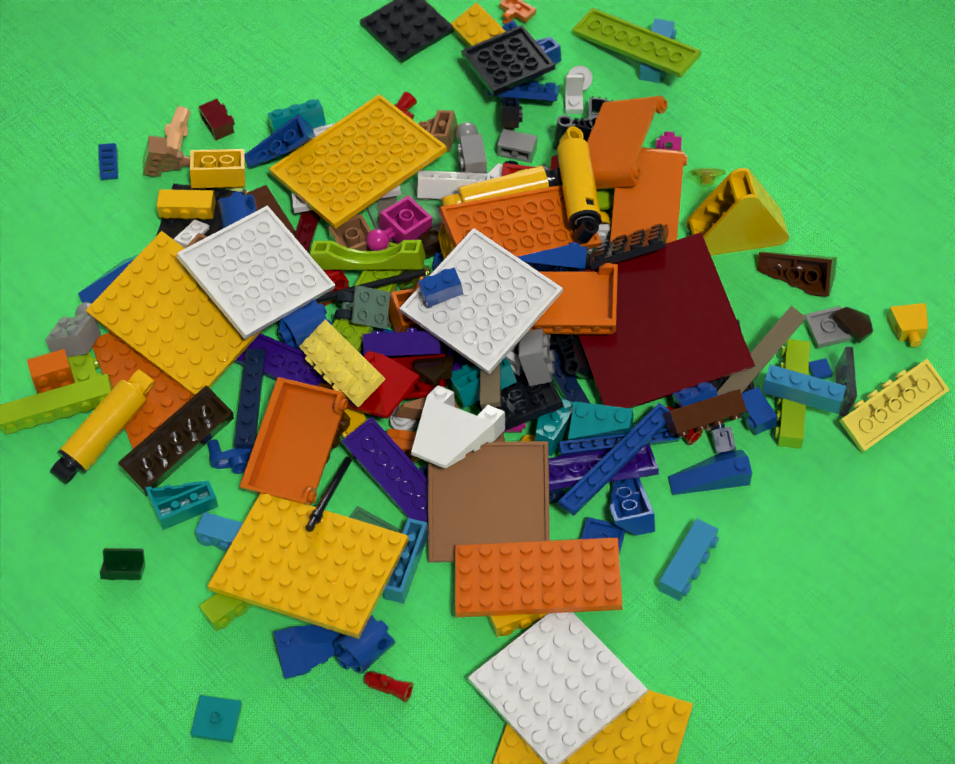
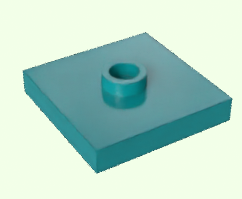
M200 695L190 734L191 737L233 743L242 701Z

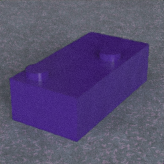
M407 328L406 332L383 333V331H372L370 334H363L364 355L367 351L380 353L388 358L445 354L444 342L428 331H418V328Z

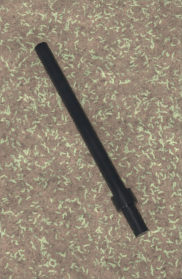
M424 268L411 272L408 270L400 275L356 286L375 289L403 281L404 283L410 282L414 278L426 276ZM355 286L326 293L317 298L316 301L320 303L336 299L337 294L340 292L354 293Z
M345 457L317 508L311 512L309 522L306 525L307 531L312 532L316 524L322 520L325 508L352 462L350 457Z

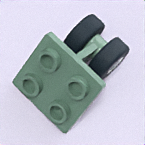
M355 286L354 293L340 292L337 294L336 301L342 304L341 309L335 311V319L351 321L353 324L379 329L387 328L390 292Z

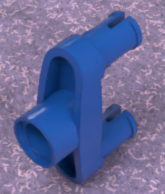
M210 440L207 443L210 453L209 460L213 468H231L235 474L245 472L252 449L233 448L221 452L218 440Z

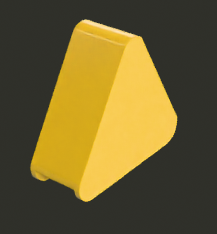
M739 168L732 171L686 220V226L692 231V235L702 232L711 256L780 246L789 240V234L780 207L747 168Z

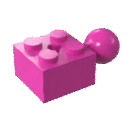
M408 195L380 212V227L382 229L370 231L366 237V244L371 251H380L388 248L390 239H393L398 244L403 240H418L422 233L432 227V216Z

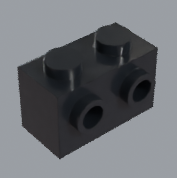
M501 97V127H504L506 130L519 128V122H522L523 119L519 98Z

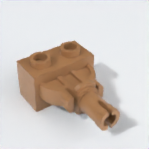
M437 110L435 118L429 119L426 122L420 121L418 124L446 145L447 151H451L456 128L458 127L455 111Z
M148 137L143 156V175L161 177L162 172L190 167V157L184 156L183 152L176 151L174 148L167 146V138Z

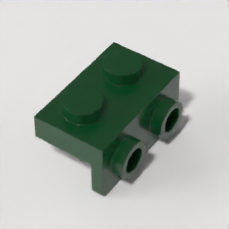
M103 549L104 561L100 570L101 579H142L145 568L143 549Z

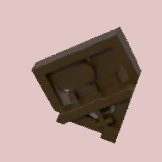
M844 307L832 317L858 343L873 333L869 315L858 310Z
M454 356L415 359L414 370L420 376L418 381H429L431 385L439 384L438 380L452 378L451 370L454 369Z

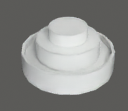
M575 66L568 73V75H583V90H586L592 83V73L585 66Z
M400 407L395 409L390 418L392 427L397 430L413 431L418 425L419 420L397 417L395 413Z

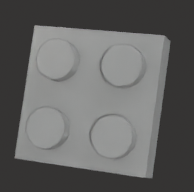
M841 306L805 314V322L817 349L854 339L832 319L833 315L842 309Z

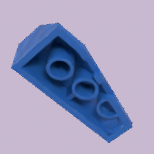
M300 114L296 115L244 154L248 167L257 166L309 142L315 137L311 124Z
M571 242L569 245L519 256L518 258L531 267L535 265L537 270L549 269V272H579L586 269L587 247L580 246V243Z
M138 255L121 261L80 291L78 295L82 303H93Z
M734 450L719 453L669 476L668 479L672 495L750 485L752 469L748 455L743 450Z
M640 478L613 481L610 512L615 525L634 535L655 532L654 511Z
M317 625L298 626L275 631L274 635L284 679L305 675L320 663L324 664L330 657L336 655L334 642L343 634Z

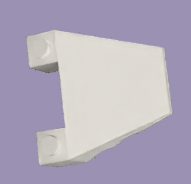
M437 385L426 397L411 455L446 469L465 458V454L470 451L476 452L486 442L489 444L494 442L505 430V411L487 405L478 416L455 407L454 391Z

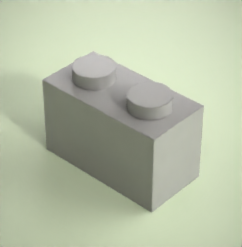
M503 129L497 145L498 156L532 163L537 149V136Z

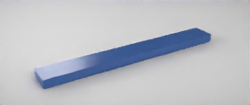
M658 403L559 500L558 505L573 516L578 513L667 425L663 414L671 410Z

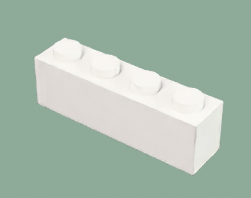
M418 171L417 198L442 200L441 197L457 194L459 186L490 179V173Z

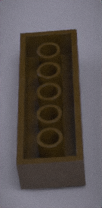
M206 385L118 462L119 469L147 497L145 487L157 488L234 419L233 411Z

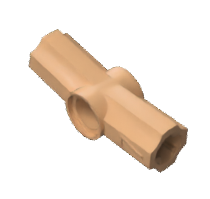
M183 106L177 107L171 123L165 125L167 146L174 148L176 151L181 150L183 137H186L188 134L187 122L191 112Z

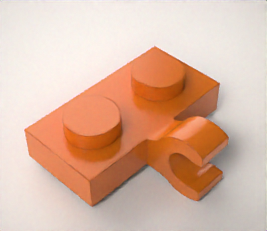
M502 0L499 3V8L506 11L503 14L505 19L502 23L504 24L513 21L514 17L526 23L536 14V8L522 0Z

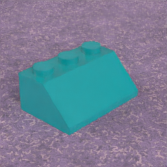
M312 99L306 103L293 104L288 108L275 109L268 113L267 121L272 133L298 114L311 124L312 129L326 125L320 101Z

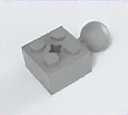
M463 122L458 125L455 133L457 140L460 142V144H457L458 163L461 166L460 172L487 173V161L482 135L478 134L477 127L473 123Z
M81 303L76 308L75 317H62L58 320V323L45 339L51 352L65 349L67 357L84 355L89 352L101 334L96 323L97 321L85 311L92 303Z
M543 328L528 331L520 340L519 359L529 386L552 382V374L555 373L553 364L555 354L549 348L551 334H545Z

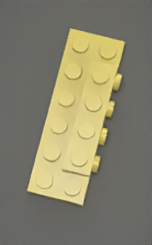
M326 319L299 346L307 355L305 359L312 366L316 364L314 369L320 375L325 374L323 378L330 385L334 383L332 387L336 391L343 392L358 407L386 379Z
M925 359L908 372L904 369L895 376L897 380L892 382L890 379L881 385L883 389L880 392L877 389L867 395L869 398L867 401L860 400L854 404V410L839 420L861 452L866 451L950 390L928 359Z

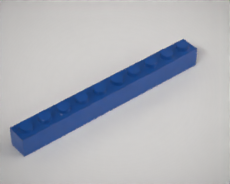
M667 428L662 429L647 444L678 442L680 438L678 434L671 436ZM628 433L560 441L557 444L559 457L611 450Z

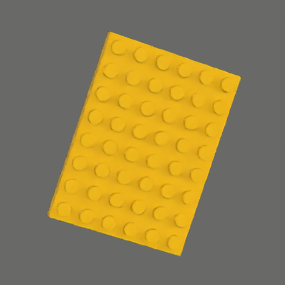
M379 94L269 168L271 175L336 229L446 153L447 146Z
M161 231L85 311L184 389L195 395L206 385L211 388L264 329L244 339L176 257L177 253L185 248Z
M260 493L210 580L208 590L359 639L409 541L408 535L324 510L320 523L316 524L312 532L306 530V525L309 522L311 512L317 507Z
M648 690L647 694L562 764H676L693 703ZM507 723L493 764H545Z

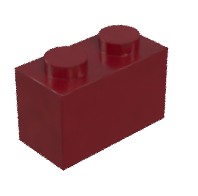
M218 99L198 106L200 117L215 141L234 133V119L231 115L228 116L225 105L221 104Z

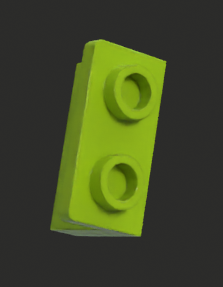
M90 351L84 355L68 357L75 383L101 376V372H96V369L99 368L97 358H92Z

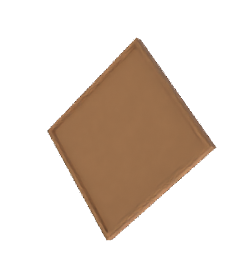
M548 441L492 442L490 444L486 442L480 446L478 451H470L465 454V458L446 469L428 462L429 563H455V545L550 541Z

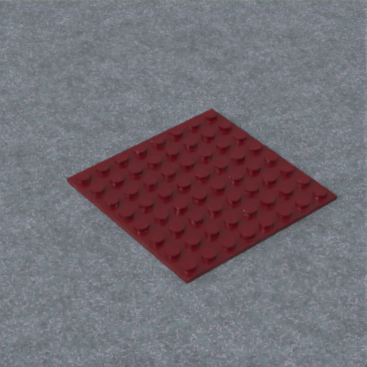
M702 232L666 243L665 248L613 263L618 264L616 332L613 334H578L603 405L633 408L672 395V393L682 389L695 387L700 383L711 382L755 367ZM599 268L594 270L588 269L582 272H599Z

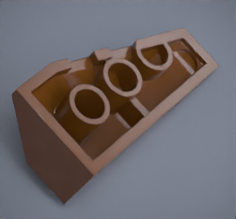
M759 252L757 270L786 282L790 286L797 287L810 295L829 297L835 278L837 257Z

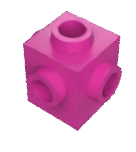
M665 131L664 134H660V139L656 138V149L681 151L682 136L675 135V132ZM667 142L672 143L670 147H667L665 144Z

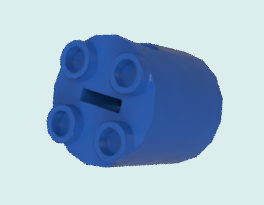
M233 192L230 197L218 200L222 228L257 211L254 195H242V192Z
M311 300L307 305L280 319L278 334L282 342L296 349H301L299 346L325 319L327 320L325 316L327 311L322 303L318 305L316 300Z
M371 615L359 639L343 634L334 642L336 659L344 669L348 670L351 668L355 672L363 674L396 642L387 633L389 630L388 626L382 620L377 622Z

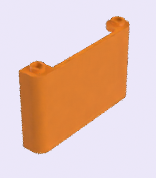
M663 96L608 101L602 104L587 141L596 189L637 186L642 172L636 161L655 111L658 114H663L667 109L668 103Z
M642 147L636 161L642 172L637 186L616 187L614 189L610 242L616 240V237L620 235H634L633 232L644 229V231H647L653 225L660 223L662 226L666 224L668 226L669 233L666 243L677 240L683 166L687 165V155H684V151Z
M605 263L599 267V272H540L562 287L563 292L529 331L543 328L545 334H613L616 332L618 264Z
M278 377L240 488L245 491L269 494L311 506L312 503H315L317 499L316 491L343 411L348 406V400L344 393Z

